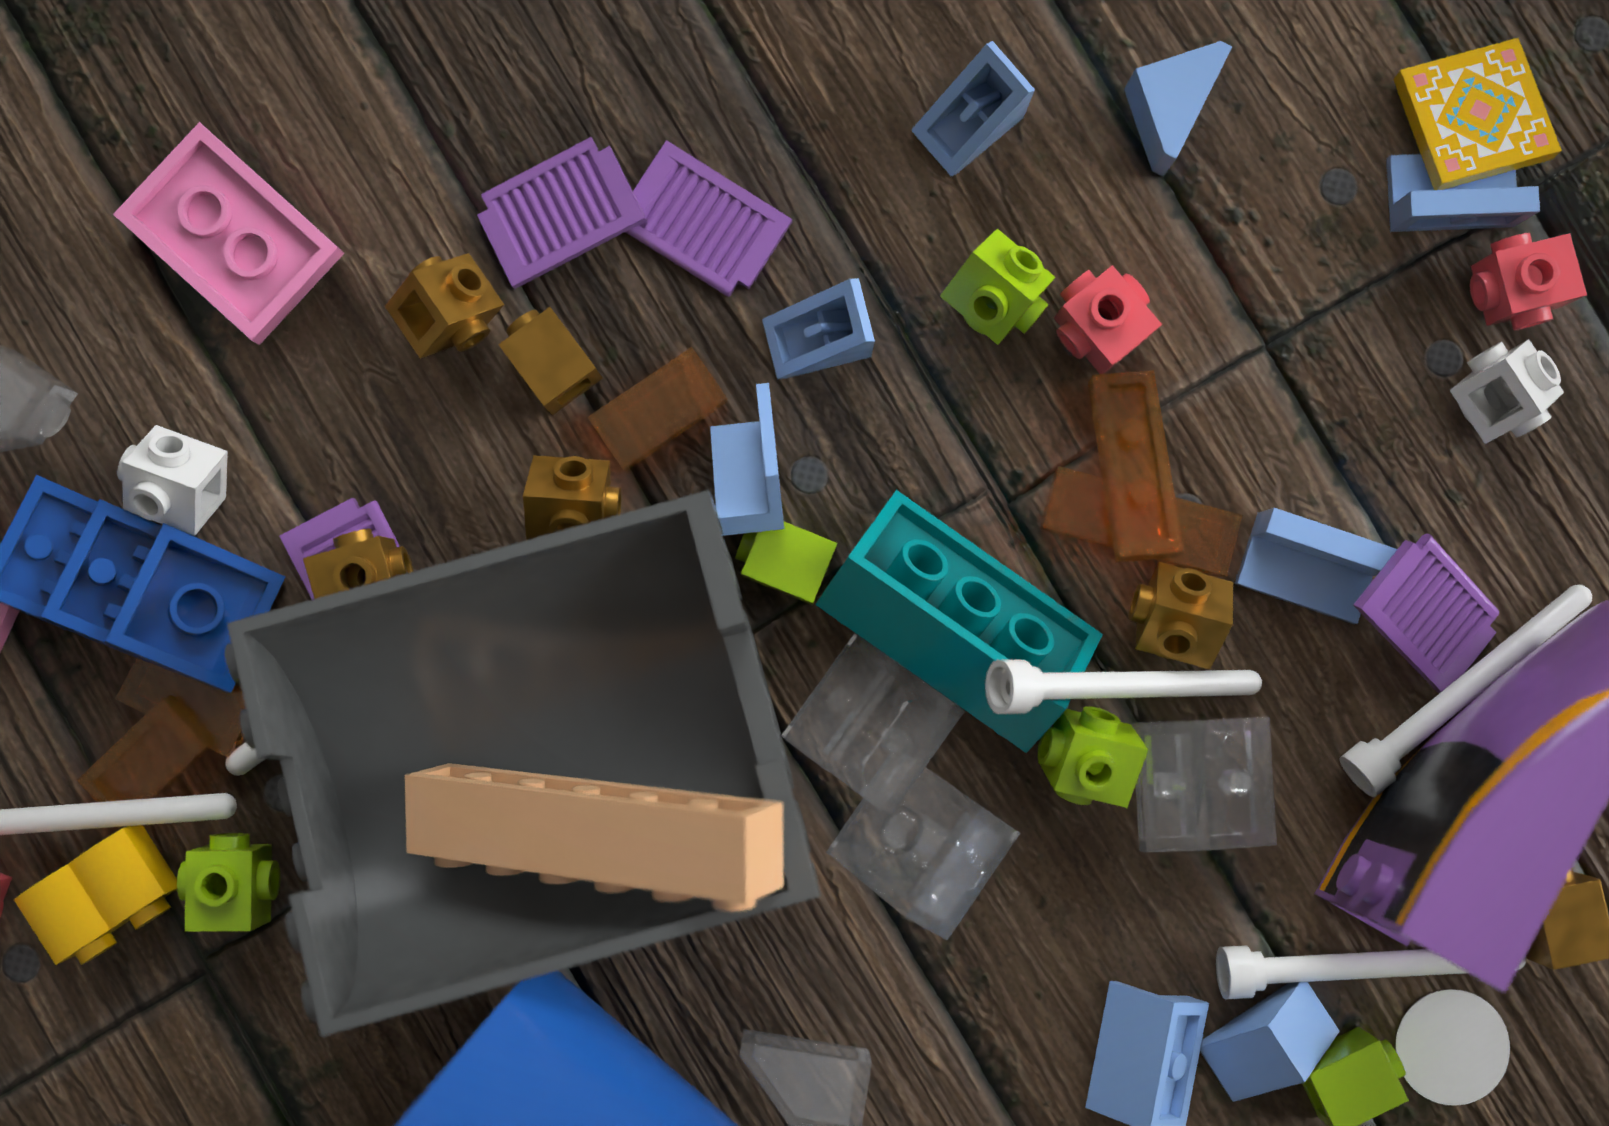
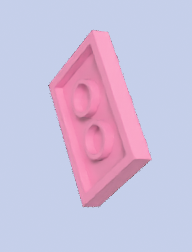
M200 122L113 214L251 341L258 345L265 340L344 255L341 249Z

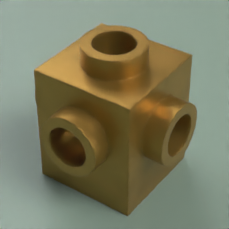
M467 253L445 261L440 256H434L417 265L385 305V308L421 359L453 346L459 352H462L480 343L490 333L487 324L500 311L504 303L472 256Z
M533 455L523 493L526 540L620 515L622 489L621 487H611L610 460L585 459L578 456L550 457Z
M371 529L357 530L333 538L335 549L303 558L314 599L414 572L407 550L403 546L396 547L393 538L373 537ZM364 573H366L365 582L363 581Z
M1158 562L1149 584L1139 583L1130 604L1129 620L1137 622L1135 649L1210 670L1233 626V582L1203 574L1195 569L1180 568Z

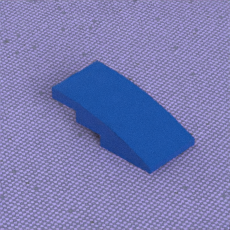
M38 475L35 476L0 544L1 604L227 693L232 692L236 683L229 673L225 659V646L231 643L227 623L269 612L285 579V576L165 523L162 526L104 500L99 499V501H95Z

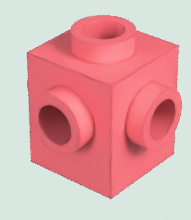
M1530 233L1514 235L1492 243L1490 245L1492 254L1471 266L1473 273L1470 280L1471 297L1477 309L1483 311L1487 326L1511 320L1514 331L1533 327L1553 320L1551 310L1561 308L1587 296L1570 233L1532 242Z
M1113 265L1097 278L1088 270L1060 293V296L1066 303L1054 317L1055 321L1060 325L1056 333L1065 348L1077 359H1082L1085 356L1101 376L1150 337L1162 325L1146 306L1150 303V299L1142 285L1130 274L1125 273L1121 276Z

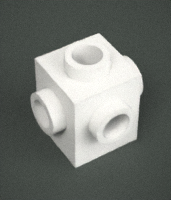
M1529 339L1509 351L1502 342H1499L1467 362L1472 372L1450 390L1458 402L1463 415L1473 425L1485 444L1509 431H1512L1517 438L1544 424L1551 418L1547 408L1564 393L1559 385L1561 377L1557 366L1545 352L1536 351Z
M155 425L137 446H129L120 459L117 476L122 481L123 509L145 519L161 524L165 523L195 536L226 498L228 451Z

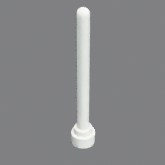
M1583 585L1571 586L1382 741L1377 738L1372 739L1369 743L1359 741L1339 758L1347 775L1366 794L1371 797L1378 796L1396 781L1394 773L1401 768L1400 759L1478 697L1500 676L1532 653L1587 608L1592 601L1591 591Z
M1026 660L994 661L988 669L985 683L988 703L997 714H1025L1032 707L1038 706L1042 700L1253 695L1262 686L1260 675L1253 670L1042 673L1038 667L1031 666Z
M217 793L0 809V835L220 820L231 817L237 809V803L232 795Z
M1245 945L1219 947L1216 955L1217 981L1224 999L1253 998L1256 991H1264L1267 984L1468 973L1428 949L1264 958L1260 951L1251 952L1250 948ZM1526 954L1517 970H1520L1526 964Z

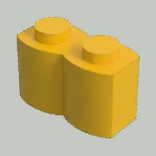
M143 825L127 826L100 841L69 864L42 879L17 896L14 901L55 965L74 956L83 965L117 944L112 932L129 920L136 930L169 910L171 906L165 897L177 890V878Z

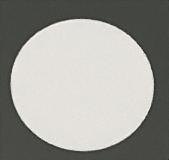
M1449 989L1430 993L1409 1008L1399 1025L1395 1049L1405 1068L1406 1075L1404 1078L1416 1092L1433 1102L1455 1106L1475 1102L1489 1094L1498 1085L1509 1062L1510 1041L1502 1018L1487 1001L1467 991Z

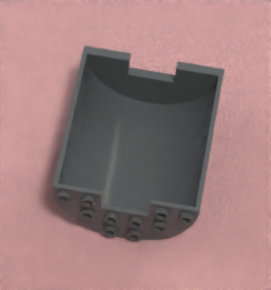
M709 490L227 623L231 643L225 646L226 664L233 680L236 683H241L246 709L240 712L242 734L247 745L251 749H256L257 758L280 760L284 777L278 780L279 800L285 814L288 817L293 816L299 841L294 843L292 849L296 872L303 882L308 881L310 891L289 895L292 911L287 913L286 928L292 948L297 953L302 952L308 978L302 984L303 1005L310 1021L313 1023L318 1022L321 1037L820 897L816 870L809 855L811 848L799 803L794 800L792 793L794 781L753 631L747 613L742 610L740 603L743 598L730 552L722 537L721 523ZM451 763L783 802V887L757 899L754 908L743 911H723L713 907L712 899L694 897L685 901L665 902L654 899L652 890L635 888L627 892L607 893L596 890L595 882L579 879L578 881L566 884H548L539 880V873L525 871L516 875L497 876L486 873V865L473 863L468 866L454 868L439 867L434 864V857L407 853L405 775Z

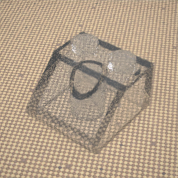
M897 748L826 853L904 917L948 940L1010 850L1020 832L900 748Z

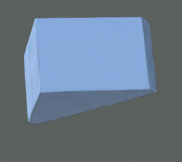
M991 41L981 49L911 131L952 177L1024 118L1035 89L998 46Z
M1219 41L1136 68L1124 91L1153 172L1164 176L1177 159L1232 46Z
M859 278L848 279L762 319L777 379L789 378L870 358L872 355L875 340Z
M1294 982L1281 987L1202 1039L1200 1053L1229 1098L1234 1102L1305 1082L1340 1031L1309 983Z

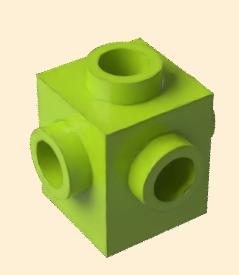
M996 229L972 252L940 297L963 315L965 321L972 329L988 336L999 345L1014 327L1025 334L1041 316L1049 304L1040 296L1056 277L1043 267L1041 260L1035 253L1028 248L1018 246L999 229Z
M1086 706L1083 707L1082 712L1066 709L1054 722L1053 727H1050L1043 734L1038 746V762L1053 790L1061 798L1079 805H1089L1092 800L1127 808L1149 749L1131 724L1120 722V719L1111 712L1097 707Z
M220 833L209 835V845L186 851V861L181 863L177 875L178 896L181 900H185V931H252L270 922L271 900L277 898L280 888V867L276 860H272V844H250L249 833Z

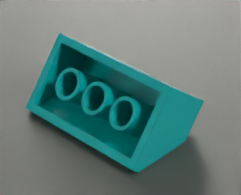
M898 490L894 492L815 604L842 625L848 627L1025 753L1033 747L1063 714L1071 699L1042 700L1038 706L1032 707L1025 714H997L991 709L986 697L985 683L990 665L996 660H1026L1031 666L1038 667L1042 673L1085 672L1103 635Z

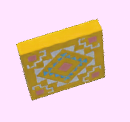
M1519 38L1401 69L1393 79L1434 190L1448 189L1549 161L1562 151Z

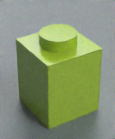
M784 522V529L744 533L735 559L745 563L741 572L743 577L813 605L837 543Z
M1360 1027L1336 1037L1310 1076L1302 1083L1318 1118L1327 1126H1358L1409 1101L1399 1081V1078L1405 1076L1406 1072L1397 1052L1388 1040L1380 1041Z

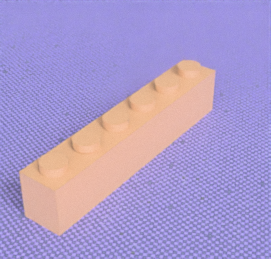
M451 763L405 775L407 853L434 857V864L439 867L454 868L468 866L473 863L486 865V873L497 876L516 875L525 871L539 873V880L548 884H566L578 881L579 879L595 882L596 890L607 893L627 892L635 888L652 890L654 899L665 902H678L700 897L712 899L713 907L723 911H743L754 908L757 899L783 887V802Z

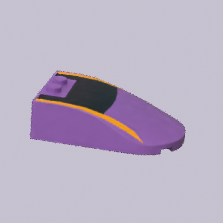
M1609 600L1595 605L1574 619L1500 676L1433 735L1395 774L1396 781L1378 796L1371 799L1343 840L1314 894L1399 943L1408 946L1412 940L1505 993L1609 800Z

